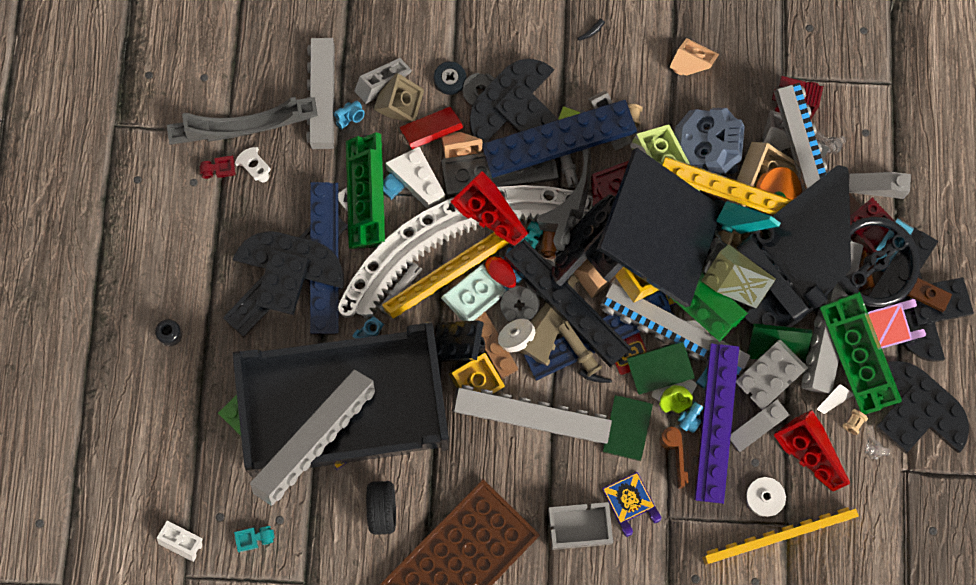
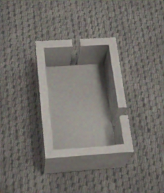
M780 339L736 380V383L746 394L751 392L753 395L750 398L763 410L808 367Z
M609 502L590 504L589 510H586L587 504L549 507V528H553L550 531L551 550L611 545L613 543Z

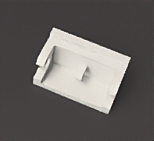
M166 521L157 536L159 545L193 562L196 559L198 549L202 547V538L169 521Z

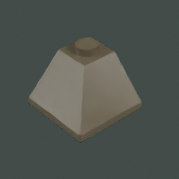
M397 73L378 93L374 110L388 118L409 123L416 121L424 89Z

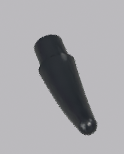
M600 18L577 40L581 41L598 33L605 24V21Z
M581 368L578 372L579 375L589 381L599 383L612 382V379L596 374L588 377V372L584 368Z

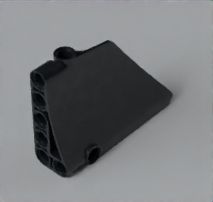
M835 166L775 213L772 217L781 224L779 227L768 228L771 232L768 238L761 237V230L753 231L736 246L741 254L776 278L770 290L796 321L811 309H816L828 299L826 296L851 269L849 171L845 166Z

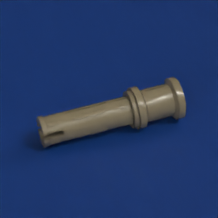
M568 321L557 327L578 356L577 362L581 363L588 372V377L602 368V365H599L592 356L593 352L586 349Z

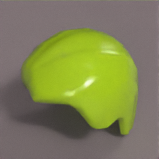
M673 385L663 392L659 405L665 413L673 411L676 414H680L692 407L693 396L685 387Z

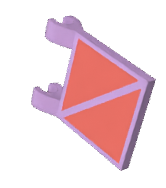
M915 299L868 312L881 348L926 336L924 329L910 332L904 313L905 309L917 306Z

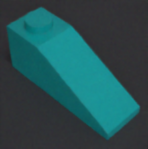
M726 201L716 221L723 226L722 229L731 234L733 231L741 234L779 227L781 224L770 215Z

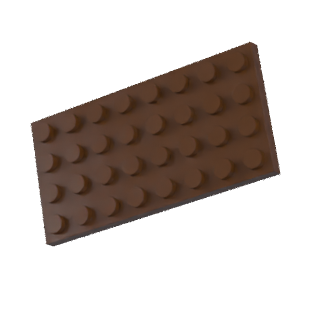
M483 479L380 585H493L537 540L540 534Z

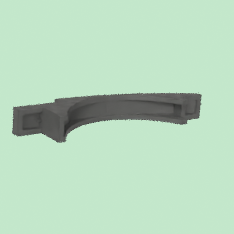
M292 97L270 110L234 118H209L183 113L182 123L167 125L169 144L208 139V142L267 131L318 116L315 97L296 100V97Z
M591 148L581 150L584 156L583 173L573 193L558 207L539 215L537 218L540 230L556 232L553 242L556 249L564 251L566 244H569L571 228H574L576 219H582L590 184Z

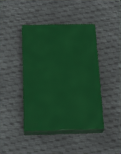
M753 323L747 354L750 355V359H759L781 339L805 364L812 330Z
M683 340L627 357L639 395L695 378Z
M615 395L609 419L612 422L608 443L604 444L602 453L641 462L653 404Z

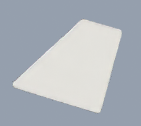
M840 384L817 410L825 414L854 396V393Z

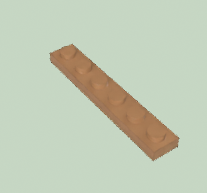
M464 274L450 281L447 284L448 288L452 289L465 278ZM484 312L476 320L484 322L481 336L485 340V352L502 380L518 371V367L510 353L505 349L503 350L499 345V334L487 313Z

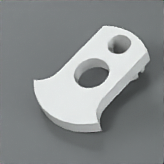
M258 147L248 148L239 154L235 165L244 167L255 181L266 182L269 179L270 167L258 155ZM252 161H258L257 166L249 167Z

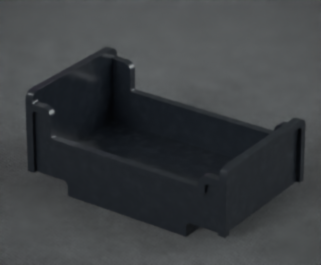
M425 322L406 327L407 332L267 351L247 350L233 352L242 450L246 472L251 477H256L354 369L373 380L375 393L370 400H367L362 405L359 413L353 415L348 425L337 433L336 438L325 446L322 454L318 457L316 456L309 468L407 455L409 452L441 448V451L448 450L449 437L433 323Z

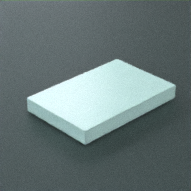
M481 264L442 296V300L462 321H473L499 301L506 292V289L497 283L489 275L486 267Z

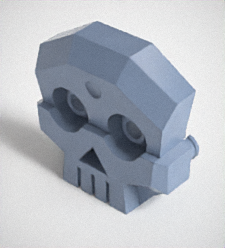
M712 108L710 111L699 109L688 111L675 127L674 135L690 165L716 174L726 172L734 174L738 171L737 163L742 160L745 128L742 120L735 118L728 108Z

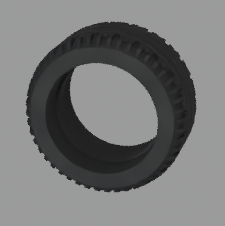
M391 481L370 482L367 485V522L369 532L373 535L392 534L396 530L394 484Z

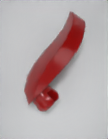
M491 256L486 259V270L497 283L508 288L516 286L515 273L506 260L498 256Z

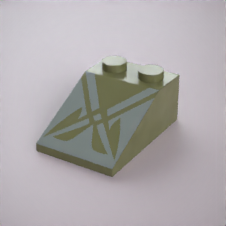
M728 244L719 252L701 281L717 293L757 308L776 278Z

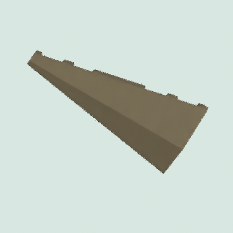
M571 275L566 282L574 289L575 283H579V279ZM546 303L530 321L535 327L534 339L532 341L529 340L526 343L527 346L518 352L548 366L551 350H554L556 347L554 344L556 336L561 333L557 327L565 321Z

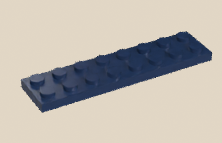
M622 100L483 143L482 147L491 176L494 178L636 134L637 129L626 100Z

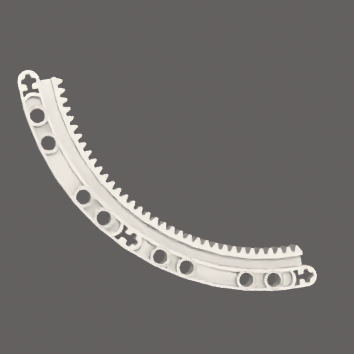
M518 185L497 187L519 221L523 219L524 223H527L528 219L535 222L539 215L558 207L573 193L571 190L547 186ZM551 195L553 200L548 201L544 199V196ZM587 196L583 217L589 212L588 205L590 201L592 202V196ZM452 199L446 200L412 218L386 238L385 242H382L366 259L348 285L338 306L339 313L345 318H350L356 313L364 316L367 320L371 319L374 316L373 312H377L376 306L381 304L380 299L384 300V293L388 292V287H393L392 281L397 282V275L402 277V270H408L407 264L411 266L413 260L419 261L418 255L424 257V250L429 253L430 246L435 249L436 242L442 245L443 239L448 242L450 235L456 238V232L460 235H463L462 230L469 233L470 227L475 231L479 222L471 217L468 219L463 216L450 202ZM429 218L433 222L426 225L423 223V220ZM576 219L575 226L581 219ZM406 231L414 232L411 237L404 235ZM372 264L378 265V269L375 271H371L368 268ZM362 282L365 284V287L363 289H356V284ZM349 300V302L351 303L350 307L352 310H348L347 313H345L344 308L342 307L347 306Z

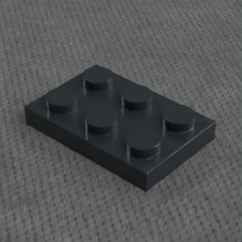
M473 320L438 323L435 336L438 362L477 360L484 322Z

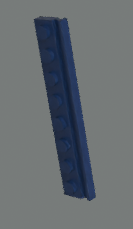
M311 182L310 240L325 245L335 253L337 258L338 183ZM310 281V334H338V288Z
M662 291L644 298V300L673 314ZM615 314L603 318L623 340L641 332L637 329L638 326L622 322L620 317ZM577 334V336L579 337L583 345L586 347V349L588 351H592L594 354L595 352L590 348V346ZM564 337L555 340L554 344L556 347L554 350H551L548 366L536 362L530 356L524 355L535 381L578 361V356Z

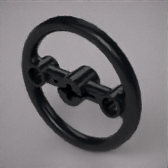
M882 217L862 218L850 224V235L866 226H881L893 231L894 236L887 240L886 245L880 251L868 254L864 258V265L857 272L851 273L848 276L845 275L839 281V284L848 295L859 292L858 289L865 285L867 278L873 272L887 268L890 262L889 258L895 252L906 247L910 257V272L904 286L899 291L884 298L869 297L860 292L865 305L882 307L894 304L906 297L917 282L920 271L918 248L911 235L898 223ZM895 240L898 241V247L894 243ZM854 276L858 278V284L855 283Z

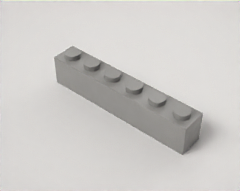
M311 38V45L307 47L308 56H311V62H307V71L311 73L310 79H307L308 91L310 90V97L307 98L315 97L318 116L307 119V125H310V132H307V143H310L312 149H334L333 38Z

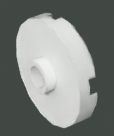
M516 319L508 323L501 330L498 336V343L507 352L520 351L527 346L526 343L529 340L532 341L534 339L535 327L527 319Z
M758 478L746 490L747 506L758 516H774L785 505V490L773 478ZM764 493L769 495V500L763 498Z

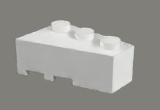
M420 147L386 162V170L392 173L427 209L445 201V194Z

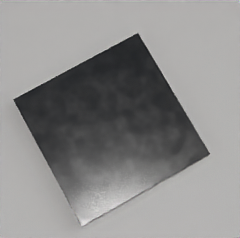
M635 148L632 151L597 249L684 307H689L718 224L716 221L723 207L639 148Z

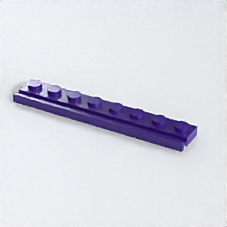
M711 343L709 347L694 497L696 501L724 504L739 346Z

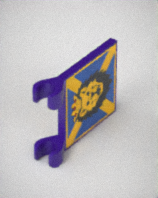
M638 472L602 488L625 537H629L633 533L628 521L647 511L653 523L661 521V515L655 507Z

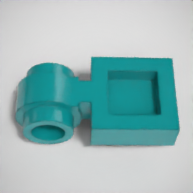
M531 221L526 230L529 234L522 240L525 239L535 249L539 243L535 238H540L544 230H540L537 221Z
M271 526L259 528L258 534H256L254 527L234 532L239 553L259 548L258 541L262 545L271 544L275 538L274 530H271Z

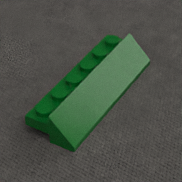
M377 132L366 137L356 136L346 141L348 244L350 249L377 248L378 244L385 242L381 134Z
M701 272L691 305L684 307L677 301L675 302L712 336L721 341L748 313L733 299L717 293L701 280L705 275Z
M860 292L845 297L842 296L820 306L860 411L863 414H869L879 411L883 407L900 403L902 401Z

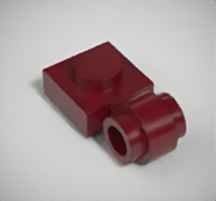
M233 156L214 158L215 164H212L211 161H203L199 166V174L203 179L212 178L215 172L217 178L236 176Z

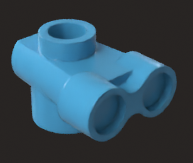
M356 100L353 103H346L343 108H339L333 114L336 118V125L343 129L349 125L350 121L360 122L364 118L365 112L362 110L360 102Z
M372 316L352 336L355 339L377 336L384 323L375 316ZM373 324L377 326V330L374 332L370 329Z
M693 401L692 407L687 412L683 411L677 421L680 423L678 426L685 431L689 430L694 433L702 421L697 416L704 407Z

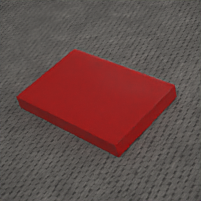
M447 107L399 128L410 148L414 149L463 128V125L452 108Z

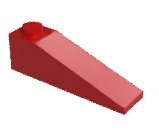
M483 171L450 201L463 216L468 219L471 217L479 222L480 226H486L494 231L495 235L514 246L528 234L497 186Z
M812 410L794 418L774 433L783 450L789 455L792 454L800 461L799 464L803 467L809 468L814 473V476L834 492L850 484L823 425Z

